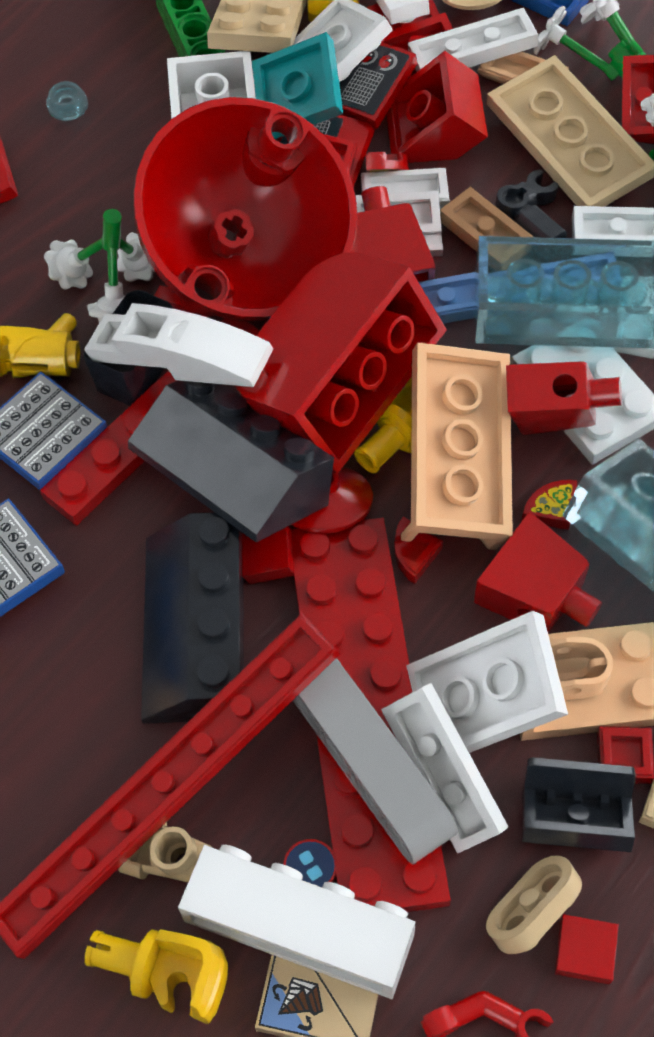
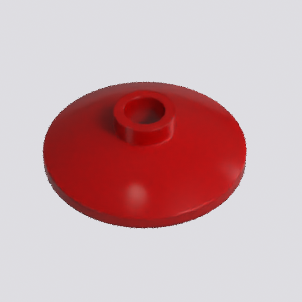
M342 467L338 474L332 472L328 506L291 525L312 533H335L359 524L369 514L373 504V492L369 482L361 474L347 467Z

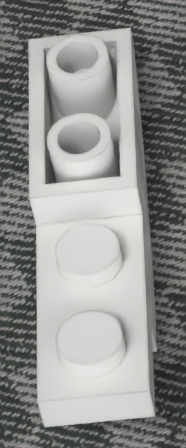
M132 303L126 315L105 314L84 350L96 362L167 368L175 380L254 387L274 348L270 342L253 334L201 315L166 307Z

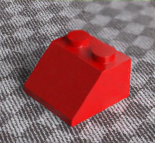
M443 51L411 76L387 112L391 154L405 153L408 155L409 163L456 160L486 139L488 133L478 74L448 52Z

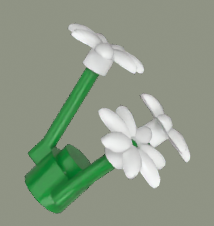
M593 0V2L586 4L580 9L582 24L587 23L593 17H595L596 21L601 19L603 21L607 20L621 41L608 53L609 58L612 60L610 64L566 35L567 31L559 26L567 13L564 6L559 7L552 18L547 20L546 30H543L538 35V47L533 49L534 54L537 55L541 49H545L549 40L556 45L561 43L602 70L611 82L618 76L623 80V56L646 55L634 40L617 12L620 8L616 0Z

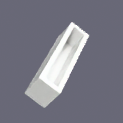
M206 845L203 846L178 906L184 922L393 999L415 934V921L407 918L408 913L404 909L384 901H377L375 906L355 900L354 892L336 883L324 882L322 887L302 880L303 875L299 871L283 864L273 863L271 868H267L250 862L252 857L248 853L230 845H221L220 850Z

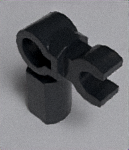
M539 169L528 175L526 183L522 181L517 185L512 184L501 187L497 193L495 206L533 236L532 245L543 255L549 257L561 249L567 238V232L537 207V204L546 205L553 202L557 197L559 184L556 182L547 187L540 186L544 172Z

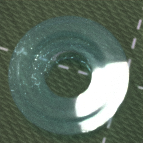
M63 81L55 84L50 89L46 105L52 117L58 120L69 121L79 118L86 112L88 100L85 92L76 83Z

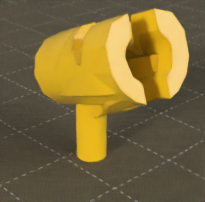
M64 313L48 330L31 327L0 326V377L8 371H12L13 378L37 375L39 372L44 373L46 376L69 377L72 368H79L81 356L79 341H73L71 332L77 326L75 317L69 313Z

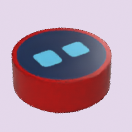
M305 839L295 843L286 853L283 865L299 871L303 875V881L322 887L324 882L335 883L337 859L333 850L326 843L316 839Z

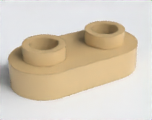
M550 856L538 861L491 911L486 922V930L502 952L518 954L534 948L559 917L574 903L581 891L582 881L570 861L562 856Z

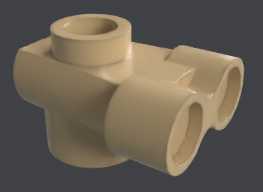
M166 822L118 868V871L142 880L148 874L189 882L203 846L211 847V845L192 838L180 827H167ZM184 853H185V855L183 856V858H182L181 860H179L178 862H176L177 858H178L181 854H184Z

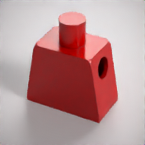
M375 186L364 190L361 193L364 211L357 213L356 236L351 253H360L409 266L418 282L435 279L434 259L412 206L409 203L391 206L387 188L384 186Z
M587 362L506 365L508 413L522 435L591 427L596 425L595 408L622 406L620 377L593 379Z
M530 512L477 580L474 603L511 620L531 611L542 614L547 632H550L563 613L587 628L597 615L603 602L581 589L590 565L587 559Z

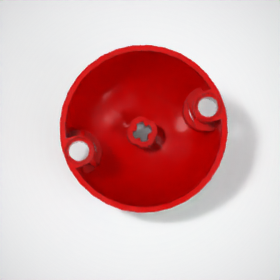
M227 97L209 100L189 107L173 117L156 133L145 150L137 170L134 188V220L140 245L152 268L160 279L180 297L183 308L189 313L204 317L215 315L234 320L260 321L270 319L307 272L330 257L351 253L354 245L358 221L356 195L351 177L341 156L330 141L313 124L297 113L278 104L255 98ZM272 132L282 133L288 139L289 144H282L276 141ZM227 230L234 233L233 241L225 237ZM195 287L210 294L213 300L202 299L196 293Z

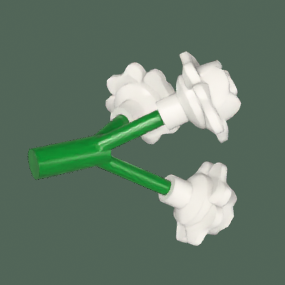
M108 209L104 212L102 237L84 249L78 248L77 243L72 239L65 243L55 240L50 244L51 250L44 254V259L49 268L48 275L50 279L59 281L61 288L66 290L72 286L80 289L86 287L87 278L93 275V271L88 263L89 257L101 249L107 251L108 282L104 285L105 296L101 297L98 302L87 305L89 316L97 317L99 323L105 314H112L125 297L123 295V285L118 282V271L124 272V278L129 282L137 279L150 281L155 271L148 262L140 245L138 234L129 233L126 241L121 238L122 215L115 209Z

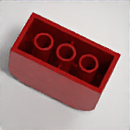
M360 253L335 255L317 264L304 275L256 335L270 342L274 349L255 386L235 385V387L255 412L279 420L280 426L311 441L333 456L332 472L338 474L412 377V350L417 342L436 345L447 329L409 266Z

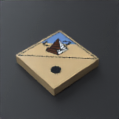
M272 955L255 1030L280 1037H370L379 994Z

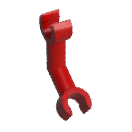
M487 991L476 992L450 1006L445 1005L424 1015V1020L420 1022L427 1037H446L459 1027L481 1016H485L513 1031L515 1037H529L525 1030V1023L528 1021H536L547 1028L553 1024L552 1018L545 1011L540 1009L523 1011Z

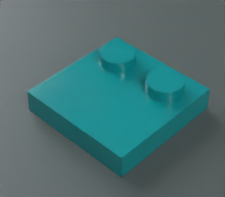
M327 32L252 61L256 99L283 106L302 116L313 125L343 114L334 40ZM272 132L274 139L284 136L282 133Z

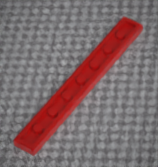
M302 613L0 902V936L17 958L25 959L340 655L339 651Z

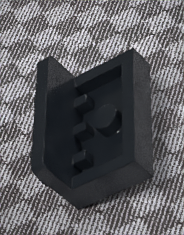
M529 758L527 760L522 792V842L632 853L635 840L632 793L636 779L635 768L621 765Z

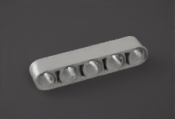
M336 658L293 702L408 862L413 865L459 833L458 826L443 801Z

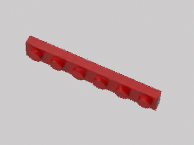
M224 318L221 321L255 336L260 331L246 320ZM169 370L40 489L43 500L75 526L87 517L144 462L142 458L128 449V440L165 386L177 381Z

